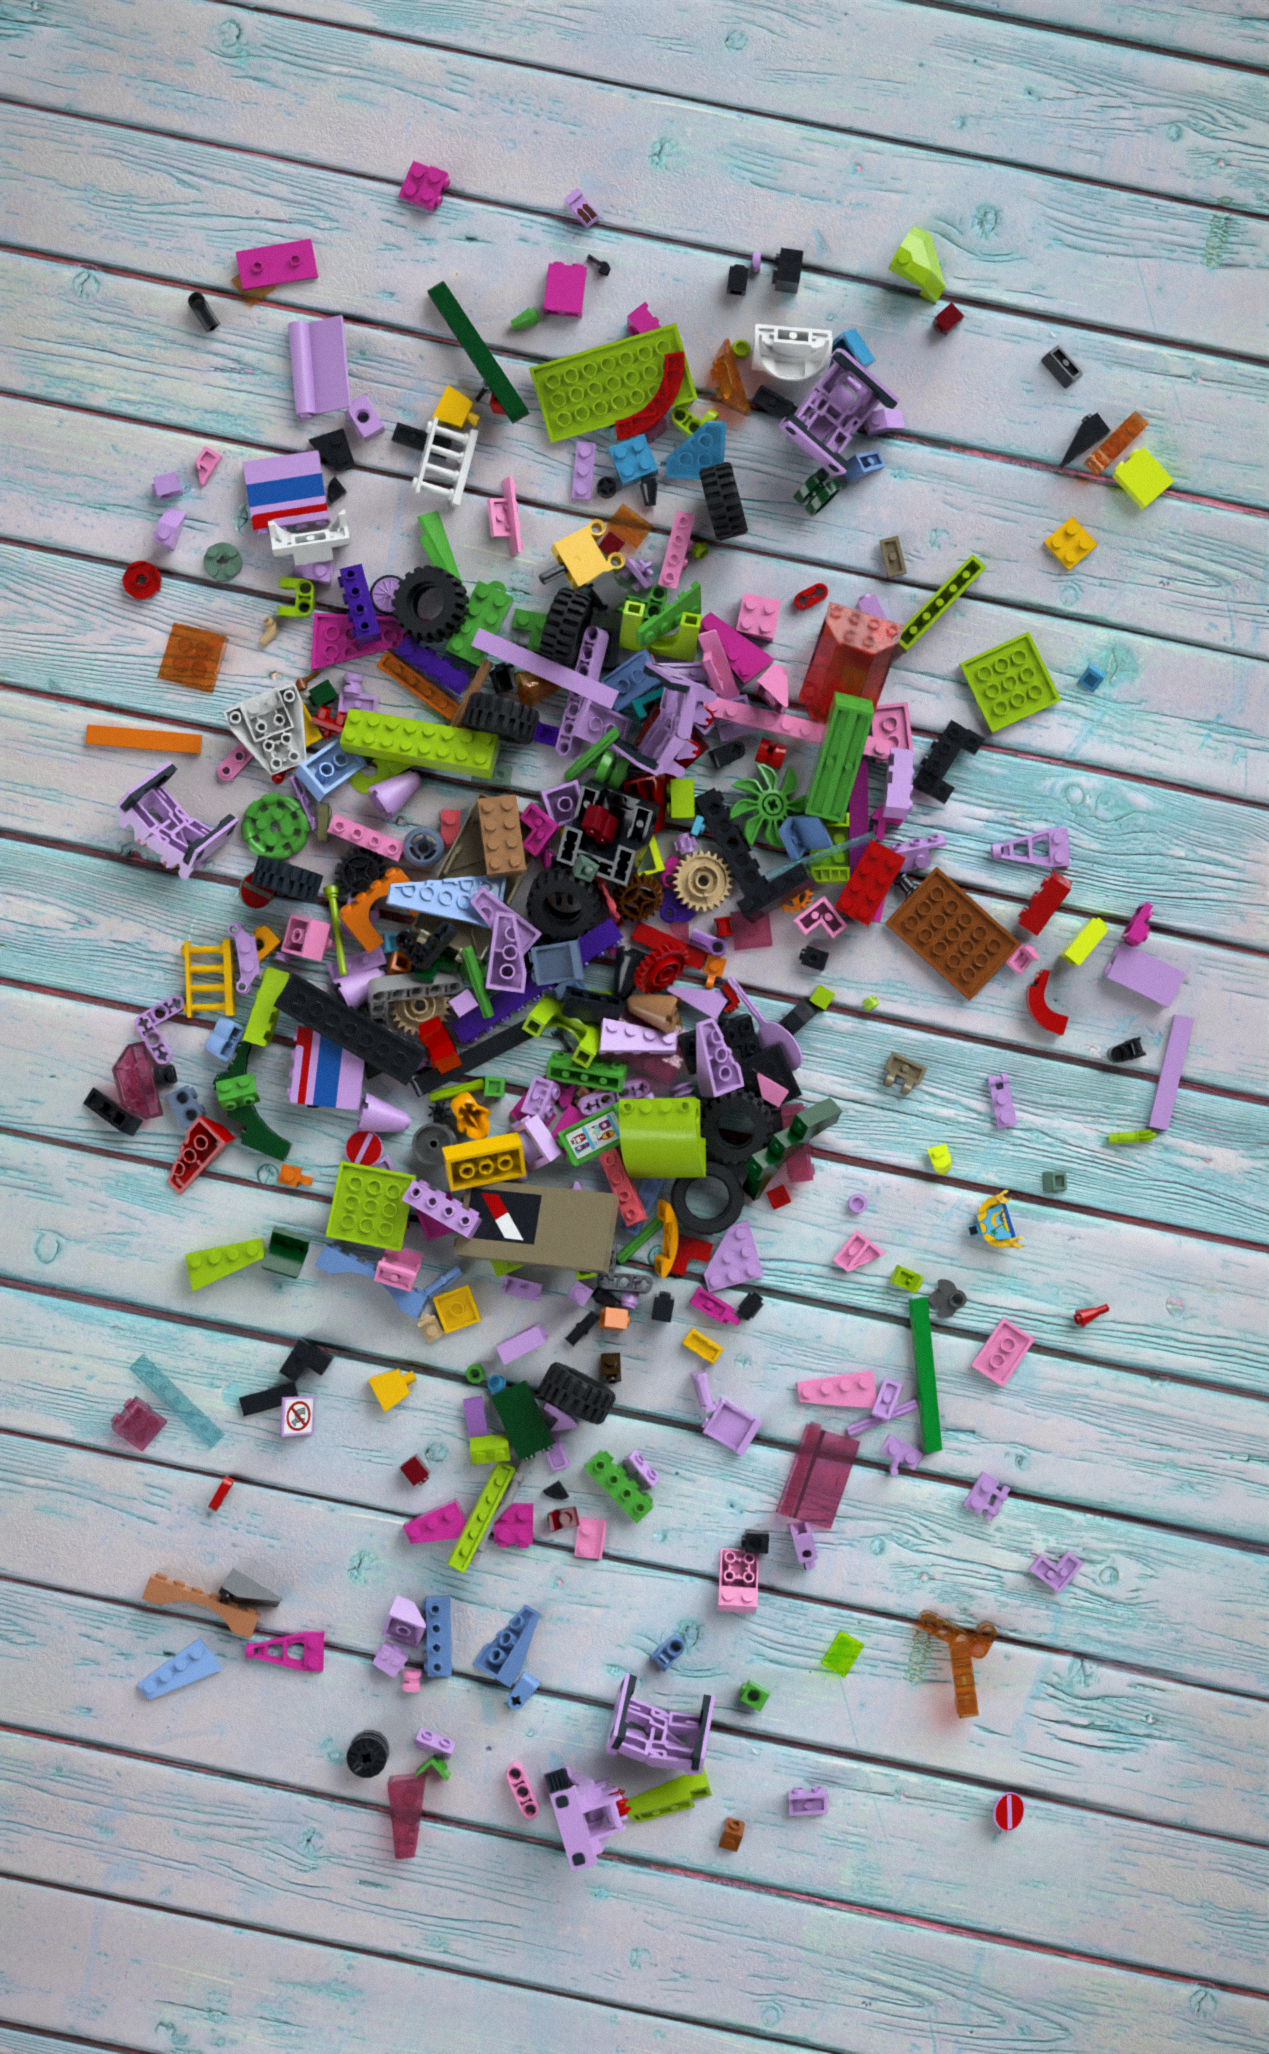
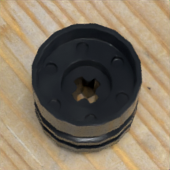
M364 1730L358 1733L353 1738L347 1752L349 1769L355 1775L362 1778H372L378 1775L384 1769L390 1754L387 1738L375 1730ZM369 1753L370 1757L365 1759L364 1756Z

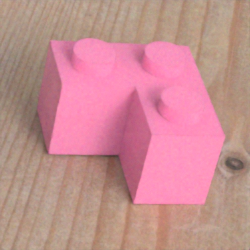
M825 896L793 920L804 936L819 924L831 939L848 927Z

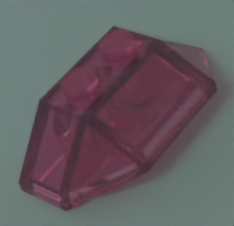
M145 1041L126 1045L112 1067L121 1106L145 1120L164 1116Z

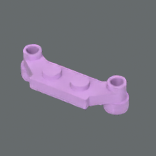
M232 922L229 924L227 931L236 940L241 978L236 984V990L238 993L246 995L251 992L252 983L256 976L261 975L256 937L250 936L244 931L240 923ZM234 926L237 927V931L235 933L232 932V928ZM242 983L246 985L244 990L240 988Z

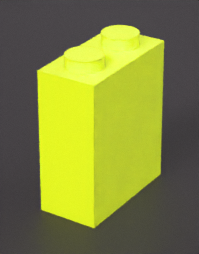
M1145 447L1140 451L1136 448L1128 456L1130 459L1126 463L1122 461L1114 468L1116 472L1112 476L1142 510L1174 482L1171 476Z
M1100 918L1088 919L1059 956L1073 967L1080 966L1108 932L1109 929L1105 927L1107 924Z

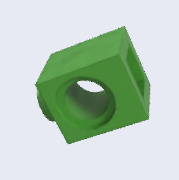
M486 1076L484 1096L505 1097L506 1078Z
M750 1679L747 1683L742 1684L738 1692L742 1702L759 1712L770 1696L767 1689ZM752 1690L758 1692V1696L753 1699L748 1697V1693Z

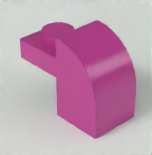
M883 805L874 811L870 819L877 822V824L873 825L872 835L875 836L874 841H883L886 824L901 826L903 819L883 817Z

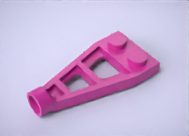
M303 1631L257 1643H246V1659H260L301 1671H323L325 1631ZM298 1642L304 1644L303 1659H294L288 1655V1646L290 1644ZM279 1644L283 1646L282 1657L270 1656L268 1654L269 1646Z

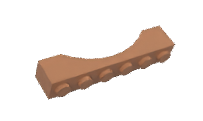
M162 1573L150 1576L142 1599L157 1605L176 1601H190L202 1604L220 1615L233 1633L249 1639L253 1636L261 1615L254 1607L247 1606L245 1608L240 1606V1603L221 1599L219 1594L205 1593L202 1588L192 1586L191 1588L186 1586L185 1582L175 1579L172 1581L167 1579V1576Z

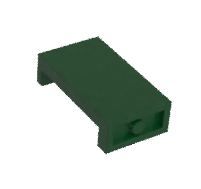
M527 1380L490 1396L518 1459L524 1458L525 1462L536 1457L534 1453L540 1450L542 1453L553 1449L552 1445L555 1444Z

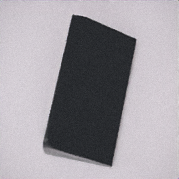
M1059 345L1041 359L1044 366L1065 389L1083 374Z

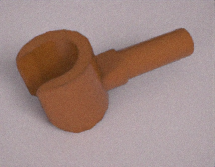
M316 670L305 678L297 679L295 685L298 691L307 689L306 682L319 675V672Z

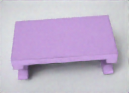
M506 1274L501 1292L539 1302L543 1283Z

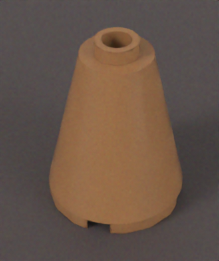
M634 993L628 997L626 1007H629L628 1011L670 1034L677 1024L679 1018L677 1012L678 1009H681L682 999L678 996Z

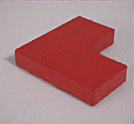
M678 1234L677 1252L670 1272L685 1275L689 1258L708 1263L713 1244Z

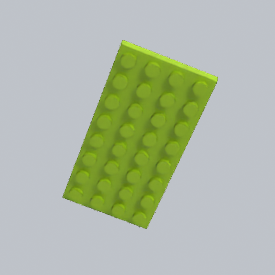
M677 323L530 367L529 370L551 443L614 425L615 421L625 419L641 411L653 399L661 385L665 369L664 354L684 352L685 359L682 384L671 407L698 399Z

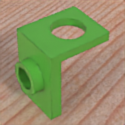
M434 1754L415 1773L418 1776L432 1764L446 1781L451 1775L447 1769V1764L442 1759L438 1760Z

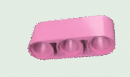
M512 1762L507 1768V1780L523 1816L527 1819H534L539 1813V1801L524 1766L520 1762ZM512 1769H518L520 1771V1775L513 1776L510 1773V1771ZM526 1787L528 1789V1792L526 1794L519 1793L518 1788ZM532 1804L536 1809L530 1812L526 1809V1806Z

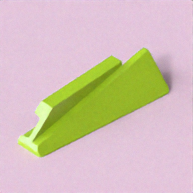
M704 1767L702 1775L688 1776L685 1774L629 1799L626 1803V1806L631 1807L627 1814L628 1818L632 1817L634 1822L642 1823L694 1808L693 1799L712 1796Z

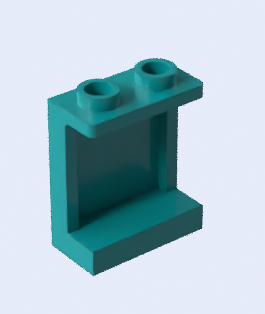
M664 687L632 701V707L640 723L647 719L645 708L661 701Z

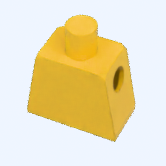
M447 385L432 419L435 417L439 418L437 424L464 430L467 423L477 427L481 416L472 412L474 403L470 399Z
M397 1368L372 1376L368 1381L384 1412H386L411 1393L408 1385L417 1381L413 1370L403 1375L401 1370Z

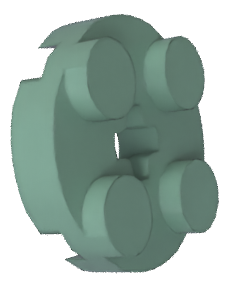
M216 543L208 547L204 555L203 563L205 570L209 576L220 582L234 579L240 573L243 566L241 554L236 547L229 543ZM222 557L228 560L224 567H221V564L218 563V560H221Z

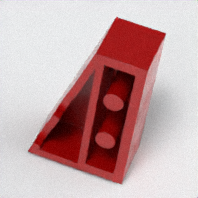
M652 773L635 775L622 782L626 792L661 804L653 834L665 828V773L658 774V776Z
M1052 870L1049 876L1043 879L1039 891H1035L1030 897L1028 907H1023L1018 914V917H1020L1018 923L1036 936L1039 935L1071 890L1072 882L1055 870Z

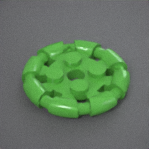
M280 793L265 794L261 796V799L254 800L245 810L243 815L245 816L244 821L241 823L242 838L244 842H247L248 849L255 856L262 855L279 861H286L290 859V856L297 855L308 841L306 839L307 834L310 832V824L307 821L308 817L302 809L303 806L289 795L287 797L282 796ZM278 803L285 804L284 810L277 808ZM267 805L268 810L262 812L260 808ZM296 812L298 818L293 820L291 814ZM252 818L258 819L256 826L251 825ZM275 822L281 825V830L278 833L271 831V825ZM295 829L300 830L299 837L293 836ZM256 835H258L261 839V841L257 843L253 839V837H255ZM290 843L291 847L285 850L283 846ZM268 845L274 847L273 852L267 851Z

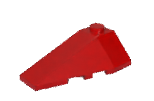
M201 1115L187 1129L184 1143L179 1149L180 1153L173 1164L167 1180L180 1195L235 1139L222 1124Z

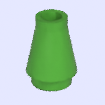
M534 307L531 309L527 308L511 320L515 331L536 326L540 322Z

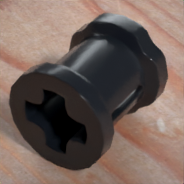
M906 872L894 883L895 886H898L905 893L906 897L919 886L907 877Z

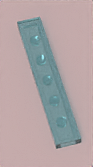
M874 831L868 832L767 871L765 873L766 878L769 882L801 862L808 867L868 844L871 840H876Z
M144 1354L129 1367L210 1449L225 1435Z

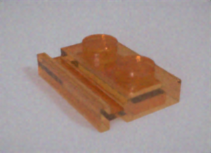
M623 503L606 525L608 529L636 550L653 528L650 523Z

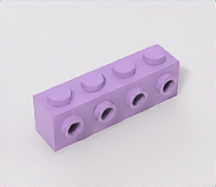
M413 1180L402 1200L471 1240L482 1222V1219L478 1217L480 1213L472 1208H469L467 1211L462 1208L463 1203L454 1198L452 1201L445 1198L447 1194L439 1189H436L434 1192L429 1189L431 1185L423 1180L419 1182Z

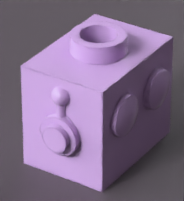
M386 1640L381 1645V1648L376 1650V1657L372 1664L395 1678L398 1672L403 1671L405 1668L404 1665L408 1661L409 1655L397 1643L392 1644Z

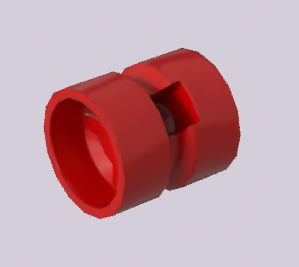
M762 737L755 762L762 764L768 762L771 767L780 769L787 745L781 743L773 744L772 740Z

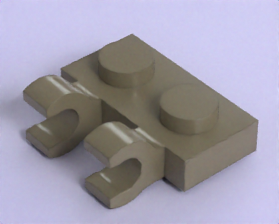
M892 1052L884 1067L889 1072L883 1084L891 1087L897 1075L906 1080L900 1092L909 1095L913 1084L920 1085L927 1068Z

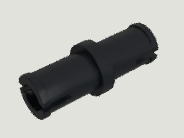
M590 1311L580 1323L576 1324L574 1330L565 1339L574 1347L584 1334L587 1335L589 1333L588 1330L600 1318Z

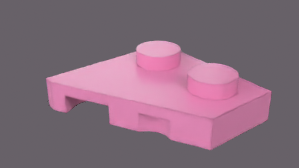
M855 1230L833 1258V1261L847 1272H850L883 1256L885 1252Z

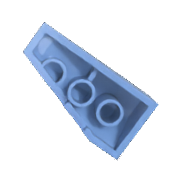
M525 1605L509 1621V1626L503 1632L500 1630L496 1634L497 1638L491 1644L487 1643L482 1648L473 1665L511 1688L521 1671L541 1613Z

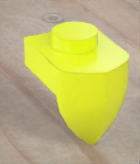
M946 1144L927 1149L935 1172L945 1176L952 1168V1159Z

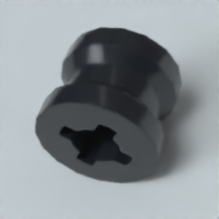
M603 477L598 481L597 491L599 496L609 499L615 495L616 483L612 478Z

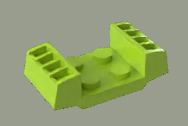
M849 812L845 813L843 823L822 818L833 845L829 849L810 850V871L817 882L815 885L847 884L850 879L848 848Z

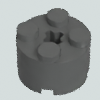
M611 570L608 572L603 571L585 584V589L589 588L591 591L589 595L594 599V605L600 612L604 610L605 616H608L626 603L625 597L628 596L623 586L620 587L616 582L617 578Z

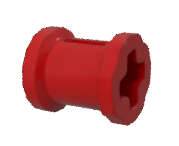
M730 916L714 918L717 926L716 938L733 936V933L730 931Z

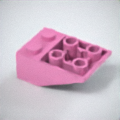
M721 1548L717 1611L756 1614L759 1553H747L741 1549Z

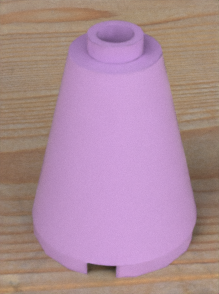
M409 770L370 786L367 792L372 793L369 797L380 813L385 812L387 814L385 818L390 820L421 786V778L417 772Z
M374 968L337 978L332 981V984L337 985L334 990L339 1000L354 1010H358L367 1002L368 981L375 977L386 976L383 969Z
M365 1093L358 1112L359 1119L361 1120L356 1121V1130L404 1132L405 1129L409 1128L411 1118H408V1113L369 1093Z

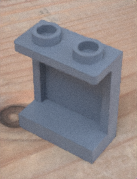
M579 940L532 947L531 952H528L529 961L534 966L532 980L533 983L536 982L537 986L585 978Z

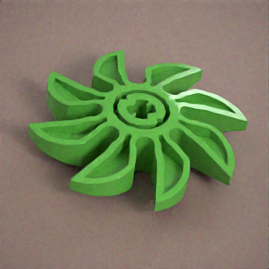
M755 764L764 790L759 782L752 778H743L733 783L731 787L753 796L754 801L747 798L737 801L731 807L729 820L752 810L754 817L745 821L743 827L747 842L751 846L754 844L757 832L763 821L765 823L763 829L764 839L773 847L785 848L776 822L781 827L787 817H790L786 812L797 814L805 810V795L796 800L787 801L786 796L796 791L797 778L790 767H787L782 784L777 790L778 776L776 772L765 764Z

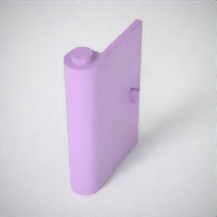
M338 315L310 323L304 321L288 323L296 416L300 417L301 420H309L315 415L350 408L351 401L343 316Z

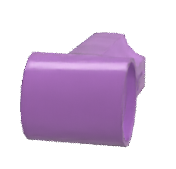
M696 928L688 944L717 957L723 956L727 949L722 939L713 937ZM715 943L723 945L721 952L716 953L712 950Z

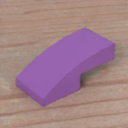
M482 1396L463 1399L469 1437L489 1436Z

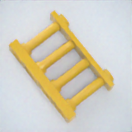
M223 939V943L220 946L191 947V941H184V945L181 946L182 957H185L187 1003H184V1014H187V1018H194V1012L223 1011V1013L226 1012V1016H236L233 940ZM220 953V955H223V963L221 965L192 966V954ZM221 972V974H224V982H221V984L193 985V973ZM221 991L225 993V1001H222V1003L194 1004L193 993Z

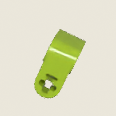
M693 400L675 406L671 413V422L678 430L689 437L693 434L689 430L691 426L700 427L706 421H716L719 413L711 408L699 420L688 411V408L695 401ZM682 413L685 418L682 421H678L674 416Z
M280 577L278 588L296 590L295 606H277V617L291 619H307L312 617L315 611L316 589L312 582L307 579ZM305 585L311 586V590L307 594L301 591ZM304 604L310 606L309 611L306 613L300 612V608Z

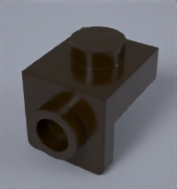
M620 1352L601 1353L602 1382L615 1384L622 1381Z

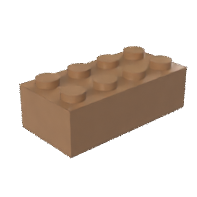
M516 794L477 799L487 879L525 875L526 864Z

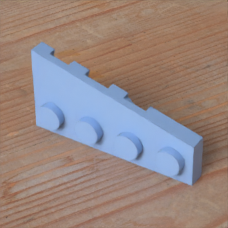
M200 1637L137 1685L147 1699L150 1700L222 1670L223 1667Z

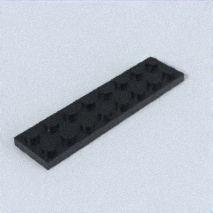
M295 973L292 974L273 1005L405 1086L408 1085L426 1055V1052Z

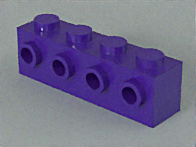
M362 564L339 569L341 576L337 578L340 588L344 587L345 590L342 597L344 605H349L350 610L346 612L349 623L353 622L355 627L351 628L354 640L358 639L359 646L382 640Z
M411 635L410 637L405 636L395 653L460 695L470 680L467 677L469 673L460 667L458 670L452 667L453 662L444 656L442 659L435 655L436 651L429 646L424 648L419 645L420 640Z

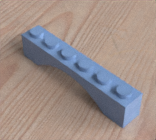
M334 1243L324 1246L315 1266L330 1274L353 1272L374 1279L376 1273V1265L369 1261L363 1263L358 1260L359 1256L351 1252L348 1254L342 1252V1247ZM380 1283L390 1292L400 1311L416 1319L420 1318L430 1298L426 1296V1291L416 1287V1289L412 1288L411 1292Z

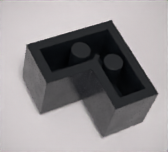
M781 248L780 254L776 253L774 265L778 267H774L772 284H775L774 291L797 294L804 251Z
M301 1337L279 1372L294 1382L299 1379L306 1366L322 1376L334 1357Z

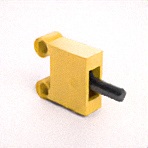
M594 519L588 526L553 543L550 550L559 565L539 574V580L545 585L565 574L572 588L579 591L585 588V584L603 571L608 572L611 570L614 574L619 573L624 566L625 559L622 554L614 552L605 560L595 542L602 537L606 527L603 521ZM591 528H597L599 533H594ZM611 561H616L619 566H613Z

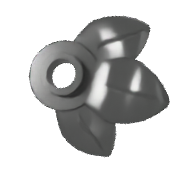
M946 1279L938 1280L939 1290L933 1292L928 1297V1301L933 1306L940 1308L939 1317L941 1318L953 1316L956 1309H960L966 1304L965 1293L957 1290L955 1284ZM956 1295L960 1297V1301L957 1303L953 1301V1297Z

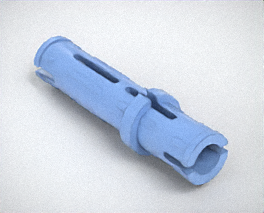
M456 1264L445 1274H440L436 1281L423 1289L427 1292L426 1296L430 1297V1300L445 1287H450L451 1283L463 1275L464 1272Z

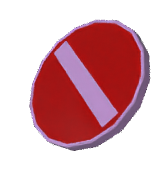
M356 1131L347 1139L345 1145L346 1156L351 1163L373 1166L382 1156V1141L373 1131Z
M1006 1792L997 1799L993 1808V1819L999 1829L1012 1831L1021 1823L1025 1808L1023 1800L1019 1795L1014 1792Z

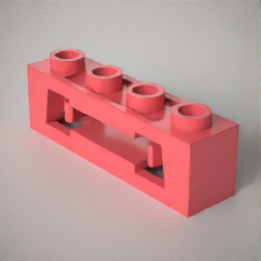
M614 1148L598 1155L613 1193L620 1197L619 1208L626 1226L634 1227L648 1221V1216L634 1181L629 1179L621 1149Z

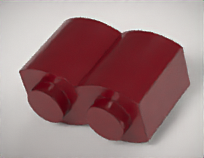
M588 804L581 827L587 835L593 836L597 843L605 845L606 843L613 842L619 820L609 814L605 808L599 805Z

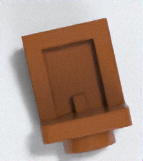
M727 1817L718 1847L737 1852L743 1838L745 1823Z

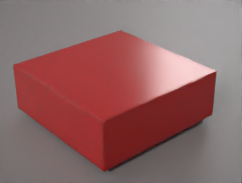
M783 1184L766 1192L774 1210L791 1202Z

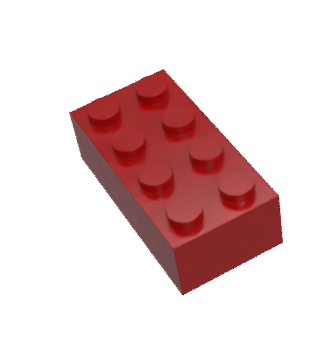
M871 840L836 902L834 909L868 928L906 858Z

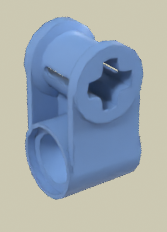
M676 1634L670 1636L649 1658L654 1660L663 1672L666 1671L684 1651V1639ZM676 1641L680 1643L681 1647L673 1649L670 1644Z
M524 1671L508 1695L507 1702L510 1708L518 1710L523 1707L541 1682ZM520 1696V1700L514 1703L513 1697Z

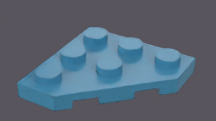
M706 421L668 455L666 478L700 479L699 471L702 468L724 463L726 421Z

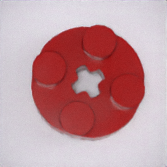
M136 561L126 568L122 582L126 592L133 598L148 600L160 592L162 577L159 570L151 563ZM140 576L147 578L145 585L137 583L140 580Z

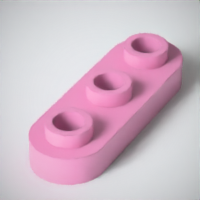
M240 742L218 766V776L224 781H232L250 763L254 756ZM238 754L243 755L242 760H237ZM225 768L230 769L229 774H224Z

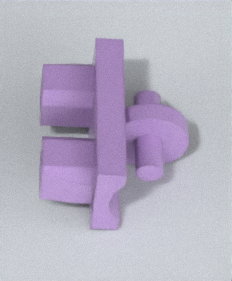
M633 558L625 561V566L621 569L620 574L626 580L634 574L638 580L631 586L636 593H640L654 585L649 578L654 574L650 569L653 565L651 561L645 563L640 559L636 563Z

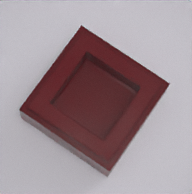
M609 531L598 545V548L607 555H610L614 552H619L625 542Z

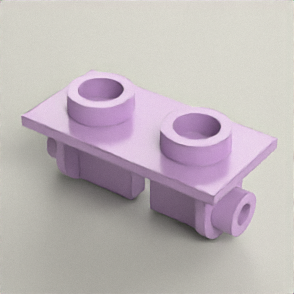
M636 1449L630 1456L628 1455L623 1459L624 1466L632 1475L638 1471L639 1474L635 1479L642 1488L648 1490L651 1487L653 1488L658 1482L657 1473L645 1462V1458Z
M420 1728L414 1745L417 1746L416 1748L427 1752L432 1747L434 1748V1755L443 1759H449L456 1742Z

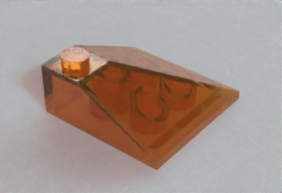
M173 623L157 677L213 694L229 639L225 635Z

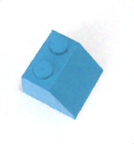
M855 328L843 332L832 343V354L837 348L844 349L865 369L876 361ZM832 359L830 361L829 368L834 364V361Z

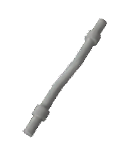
M522 1459L517 1472H514L513 1482L505 1501L495 1511L469 1564L476 1566L482 1552L484 1553L487 1547L486 1542L494 1523L511 1506L520 1483H523L524 1473L529 1461L525 1462Z

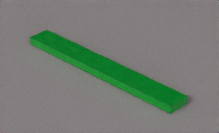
M928 1297L908 1299L923 1453H930L942 1450Z

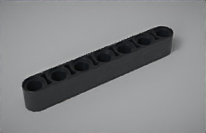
M526 1019L459 1054L462 1065L442 1075L438 1068H432L410 1080L409 1082L417 1097L419 1098L535 1037L522 1029Z

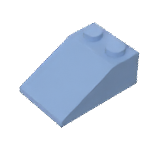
M341 736L300 764L295 772L296 776L319 803L333 794L367 765L360 755L343 752L340 745Z

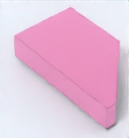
M207 446L203 448L195 461L200 484L203 487L222 459L220 454Z
M757 1073L762 1098L779 1108L789 1091L764 1075Z

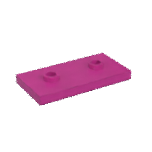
M311 239L236 252L243 291L318 278Z

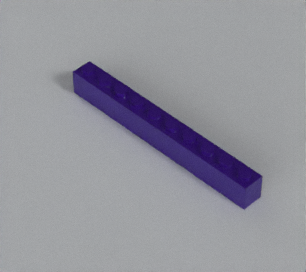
M609 918L578 939L583 969L590 965L589 961L594 957L598 960L607 954L605 950L609 947L614 949L623 943L621 939L624 936L612 918ZM530 971L526 976L524 993L502 990L489 999L494 1012L491 1018H483L480 1006L452 1023L451 1026L463 1044L467 1042L472 1044L479 1039L478 1035L483 1031L485 1034L489 1033L495 1028V1023L507 1021L511 1018L510 1013L515 1010L517 1013L527 1007L525 1003L530 1000L535 1002L543 996L541 994L543 991L548 989L550 992L559 985L558 983L537 986L536 982L533 983L532 971Z

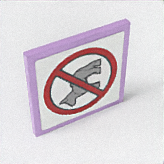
M315 1396L282 1397L280 1436L313 1434Z

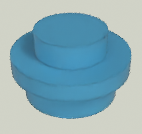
M492 1375L487 1382L489 1391L494 1394L501 1392L506 1385V1380L501 1375Z

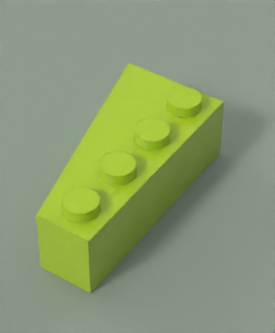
M271 967L263 970L261 975L262 984L257 989L255 995L256 1002L250 1011V1019L244 1032V1041L270 1047L281 1010L273 1005L292 976L291 973Z
M264 1237L185 1254L192 1292L264 1258L266 1254Z

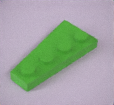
M697 581L692 583V588L687 592H681L678 595L679 599L672 605L668 603L663 607L661 614L658 616L654 614L637 628V644L642 648L680 626L683 612L701 614V584Z

